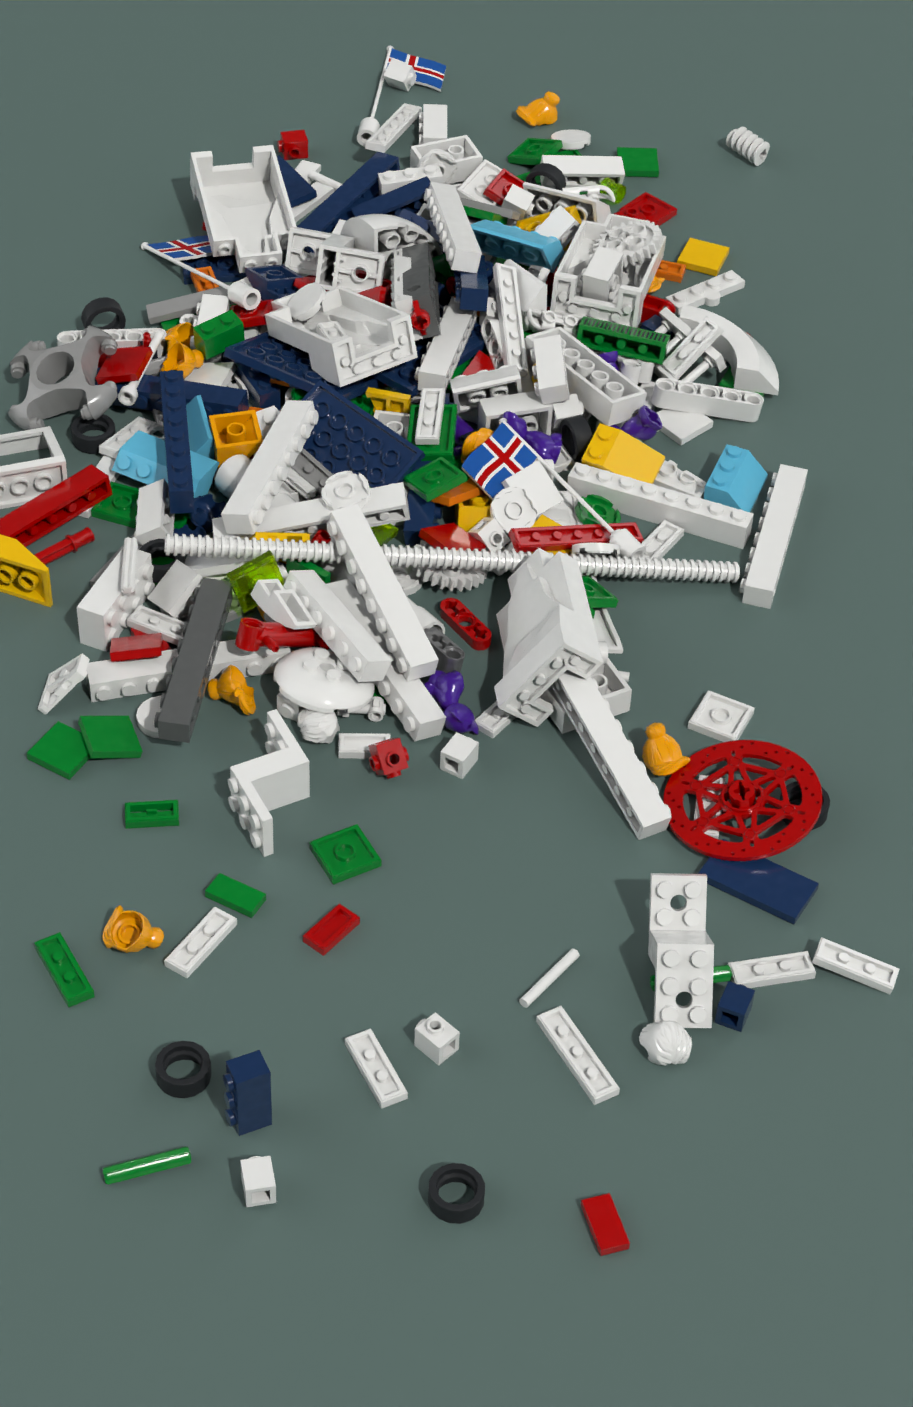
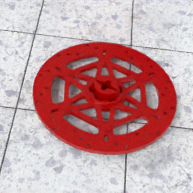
M757 740L728 741L696 752L689 757L690 761L671 775L664 791L663 803L667 804L670 808L672 817L668 825L678 839L703 855L728 861L758 860L788 850L809 834L818 821L822 808V788L813 768L793 751L780 745ZM742 759H762L775 763L780 767L772 770L744 763ZM721 761L727 762L726 766L702 781L694 779L707 767ZM739 771L743 780L734 781V772ZM746 771L764 776L751 781ZM728 774V784L713 783ZM790 778H794L798 782L802 792V803L799 806L789 802L785 781ZM774 780V781H773L771 784H769L765 789H763V788L760 786V785H762V784H765V783H767V782H769V781ZM777 787H780L783 800L780 801L768 795ZM706 790L721 791V793L716 795ZM686 793L696 795L700 817L694 821L689 820L684 810L683 801ZM702 798L711 800L716 804L706 812ZM768 803L780 809L766 808L764 806ZM720 810H723L725 812L724 814L711 819ZM758 814L773 816L762 824L757 825ZM735 818L739 828L720 823ZM751 818V828H746L742 819ZM784 818L793 820L786 828L775 835L765 839L758 837L760 833ZM713 829L742 837L743 841H723L706 835L704 832Z

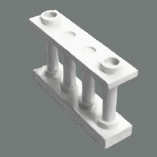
M665 307L659 312L663 320L661 322L662 325L654 332L665 334L672 331L675 334V338L668 344L667 356L693 330ZM710 345L701 355L703 362L681 381L693 382L708 368L712 369L714 367L721 373L727 367L722 354ZM655 363L653 372L659 378L677 380L660 364Z

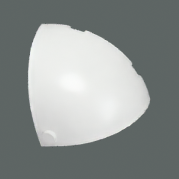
M367 214L350 218L344 223L340 234L354 237V249L386 254L383 278L390 281L392 276L391 259L394 258V250L428 242L431 257L443 254L438 242L423 228L407 219L394 215ZM357 267V268H356V270H357V269H360V270L365 271V269L362 268V267Z

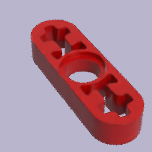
M446 598L441 601L440 617L471 648L486 650L490 647L491 631L464 604L455 598ZM461 622H469V623H471L472 625H470V626H462V625H460L459 623H461Z

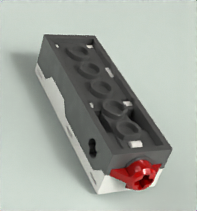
M428 242L394 250V258L391 259V306L410 314L415 341L441 335L438 279Z

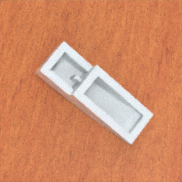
M279 579L257 580L250 595L258 606L273 620L294 630L316 627L317 624L294 589H284Z

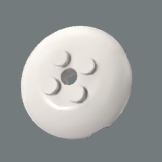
M322 647L302 648L288 653L278 661L273 674L274 682H277L280 686L279 692L288 700L306 709L333 714L334 710L346 709L347 713L360 710L370 703L375 690L374 681L358 682L331 649L326 650Z

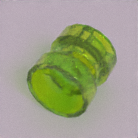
M606 177L600 183V185L606 186L613 191L616 201L612 203L619 204L624 199L626 186L620 183L616 184L609 177ZM600 190V193L609 195L607 192Z

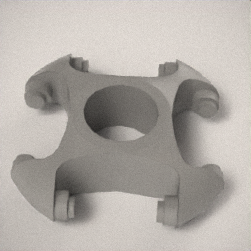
M89 325L88 328L81 331V339L57 347L46 349L45 342L40 340L28 342L10 362V372L13 378H22L26 373L30 372L26 398L21 404L11 406L8 412L10 419L23 430L45 427L43 419L81 409V416L84 420H97L109 409L118 396L117 386L113 381H107L102 385H95L99 358L103 353L107 355L116 353L118 344L115 339L105 331ZM70 374L63 381L56 383L63 376Z

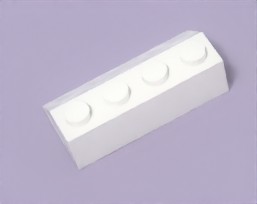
M528 182L523 183V189L535 195L532 201L535 204L530 216L526 215L527 218L551 212L559 205L563 208L576 205L581 220L604 224L610 213L609 205L597 199Z

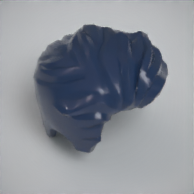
M210 493L194 498V513H188L190 521L193 522L195 527H203L207 533L213 532L212 519L222 517L221 513L227 503L225 501H214L213 494Z

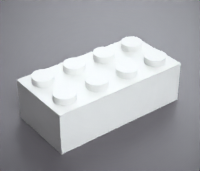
M123 547L77 606L81 644L107 652L111 646V638H119L124 628L128 627V617L139 605L143 606V603L155 588L152 578L154 566L152 565L150 553L141 550L137 551L135 591L133 594H123L121 592Z

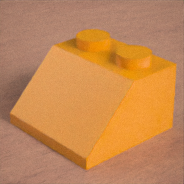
M255 410L209 415V425L214 439L215 460L220 462L218 468L234 455L243 454L250 458L258 451L263 439Z

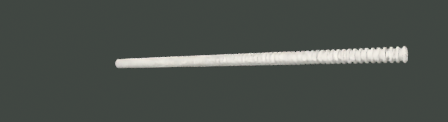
M167 533L164 541V553L166 556H169L170 553H173L174 556H177V554H181V556L189 554V557L197 554V557L204 555L207 558L209 555H212L213 558H216V556H220V558L228 556V559L236 556V559L251 557L252 560H255L258 557L259 560L267 558L269 561L271 558H274L275 561L290 559V562H293L294 559H297L298 562L313 560V563H317V560H319L321 563L328 561V563L332 564L333 561H336V564H340V562L346 564L343 555L338 553L336 544L333 541L326 544V541L318 543L316 540L314 543H311L310 540L295 542L294 539H291V542H287V539H283V541L275 539V541H272L271 538H268L266 541L264 538L256 540V537L249 540L248 537L233 539L232 536H229V539H226L225 536L217 538L214 535L213 538H210L209 535L194 537L193 534H190V537H186V534L178 536L176 533L174 536H170V533ZM387 544L380 546L392 567L394 564H397V567L402 565L409 567V565H412L413 568H416L417 565H420V568H424V566L432 568V566H435L436 569H439L442 566L443 569H447V567L455 569L457 567L458 570H462V568L470 570L472 568L476 571L480 568L481 571L485 569L492 571L495 569L496 572H499L502 569L503 572L508 570L515 572L532 555L530 551L526 553L519 551L516 553L515 550L509 553L508 550H504V552L496 550L494 552L493 549H489L486 552L485 549H481V551L474 549L471 551L470 548L466 550L459 548L456 550L455 547L448 550V547L443 549L436 547V549H433L432 546H429L428 549L425 546L418 548L415 545L413 548H410V545L405 547L398 545V547H395L394 544H391L390 547H387ZM572 553L570 555L571 558L578 561L581 575L584 573L585 576L590 574L597 576L599 574L600 577H604L606 574L607 577L614 575L617 578L621 575L622 578L627 576L634 578L636 576L640 579L643 576L644 579L649 577L656 579L658 577L659 580H662L665 577L666 580L671 578L678 580L680 578L681 581H684L687 578L688 581H693V579L700 581L702 579L703 582L708 580L710 582H715V580L722 582L724 580L725 583L730 581L736 583L740 575L738 563L733 562L731 564L730 561L725 563L718 561L716 563V561L712 560L709 563L708 560L703 562L696 560L694 562L693 559L687 562L686 559L681 561L674 559L672 561L671 558L667 560L664 558L659 560L652 558L650 560L649 557H645V559L638 557L635 559L634 556L628 559L627 556L622 558L615 556L613 558L612 555H609L606 558L605 555L600 557L598 555L591 557L590 554H586V556L578 554L576 556L575 553Z

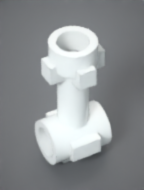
M375 696L368 705L350 713L368 714V718L371 721L378 722L383 719V715L386 713V704L381 697ZM346 709L337 710L338 716L349 717L350 713H347Z

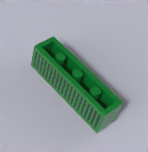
M585 316L579 324L577 340L589 349L603 352L618 351V355L657 364H663L670 335Z

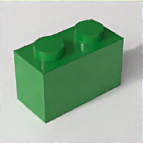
M232 309L193 327L195 347L203 353L206 360L224 352L225 347L245 340L243 322Z

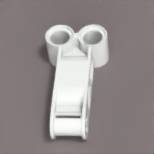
M590 349L597 355L607 353L603 351ZM618 355L616 361L619 372L636 385H638V382H651L655 363Z

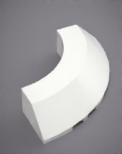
M682 304L679 318L692 330L706 316L723 329L724 332L711 346L722 354L725 362H729L731 365L734 389L778 395L779 378L775 364L767 351L753 337L724 317L705 309Z

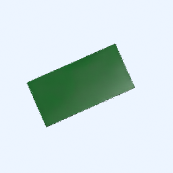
M111 481L112 495L94 505L91 509V517L136 529L135 517L137 515L139 489ZM188 513L175 514L174 528L180 529L185 524L189 525L191 521Z

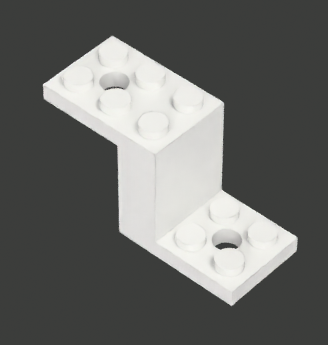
M291 226L289 229L285 266L297 273L316 276L315 283H319L325 290L343 287L359 293L382 286L386 254L354 249V237ZM306 246L314 250L312 258L305 256L304 248ZM357 267L365 269L366 277L364 279L356 276L355 270Z
M277 709L267 712L265 731L268 741L265 742V748L268 754L231 766L230 779H228V786L231 791V796L228 797L229 805L233 812L237 811L239 814L242 828L249 831L252 845L254 848H259L263 857L274 854L273 818L269 811L310 797L309 760Z
M650 874L648 956L655 968L654 1022L674 1021L683 1028H712L714 943L706 932V874ZM675 895H682L686 899L685 905L680 909H674L670 905L671 899ZM680 992L691 994V1001L685 1006L676 1003V996Z

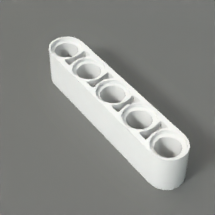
M485 319L481 325L482 337L494 369H498L504 365L499 319ZM529 373L526 377L520 376L522 393L535 391Z
M164 329L103 330L115 339L118 344L117 348L140 346V341H143V334L145 332L150 333L151 339L156 332H161L163 338L157 348L158 358L167 354L168 348L167 341L165 340L167 333ZM83 330L59 333L57 335L58 346L81 339V331Z
M659 378L656 380L651 402L654 406L663 409L701 413L707 416L745 422H756L759 418L764 398L760 394L750 391Z

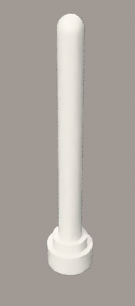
M161 332L154 334L148 346L151 347L153 354L139 381H130L128 385L121 388L118 400L123 405L131 406L135 403L138 397L137 387L163 338Z

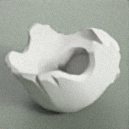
M305 708L298 715L297 725L301 728L300 732H302L303 739L330 744L333 742L337 731H340L335 712L333 714L322 713Z
M662 1021L650 1023L642 1029L639 1036L640 1044L648 1052V1060L654 1064L664 1066L671 1063L674 1065L684 1064L690 1056L692 1038L677 1022Z

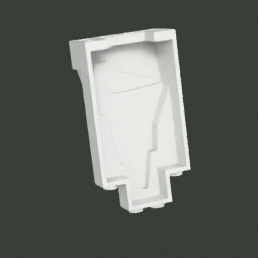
M274 146L253 147L252 163L213 166L212 151L191 152L190 186L194 201H199L213 257L235 255L239 273H245V268L281 265L282 250H286L288 245L289 229L291 226H297Z
M610 213L604 224L582 220L554 275L550 310L558 315H573L579 321L585 316L638 328L641 321L643 301L664 256L666 236H663L661 248L656 249L657 253L650 254L651 258H643L644 262L637 261L634 266L631 263L626 268L623 266L622 284L613 303L580 296V290L583 285V281H580L583 268H587L590 255L594 254L593 244H596L595 239H600L599 235L606 234V229L613 230L614 225L619 227L622 222L626 225L631 220L633 223H636L638 220L643 223L646 220Z
M343 287L327 291L325 302L322 300L320 303L322 306L313 317L305 321L298 319L296 322L292 320L290 307L287 305L295 293L271 301L273 311L265 314L270 336L309 353L311 368L326 381L339 387L418 358L410 314ZM337 321L347 335L334 340L326 339L318 335L316 324ZM353 343H354V345L356 346V354H355V351H354Z
M540 548L507 579L511 598L496 614L504 649L503 678L494 686L499 709L536 727L554 712L553 705L539 697L566 670L588 679L603 664L578 561L560 551L553 556Z

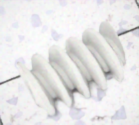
M742 126L738 129H733L726 138L727 147L732 148L733 151L742 155L756 166L761 165L765 161L770 144L766 141L764 142L762 138H758V135L753 134L746 127Z

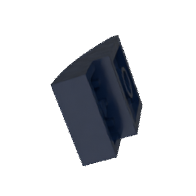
M282 264L245 268L249 282L253 288L260 292L262 301L270 299L274 301L296 293L299 289L294 286L295 279L303 278V276Z

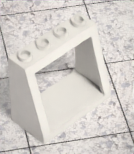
M50 426L0 435V456L49 448L51 454L49 458L0 466V509L24 505L67 479L66 460Z

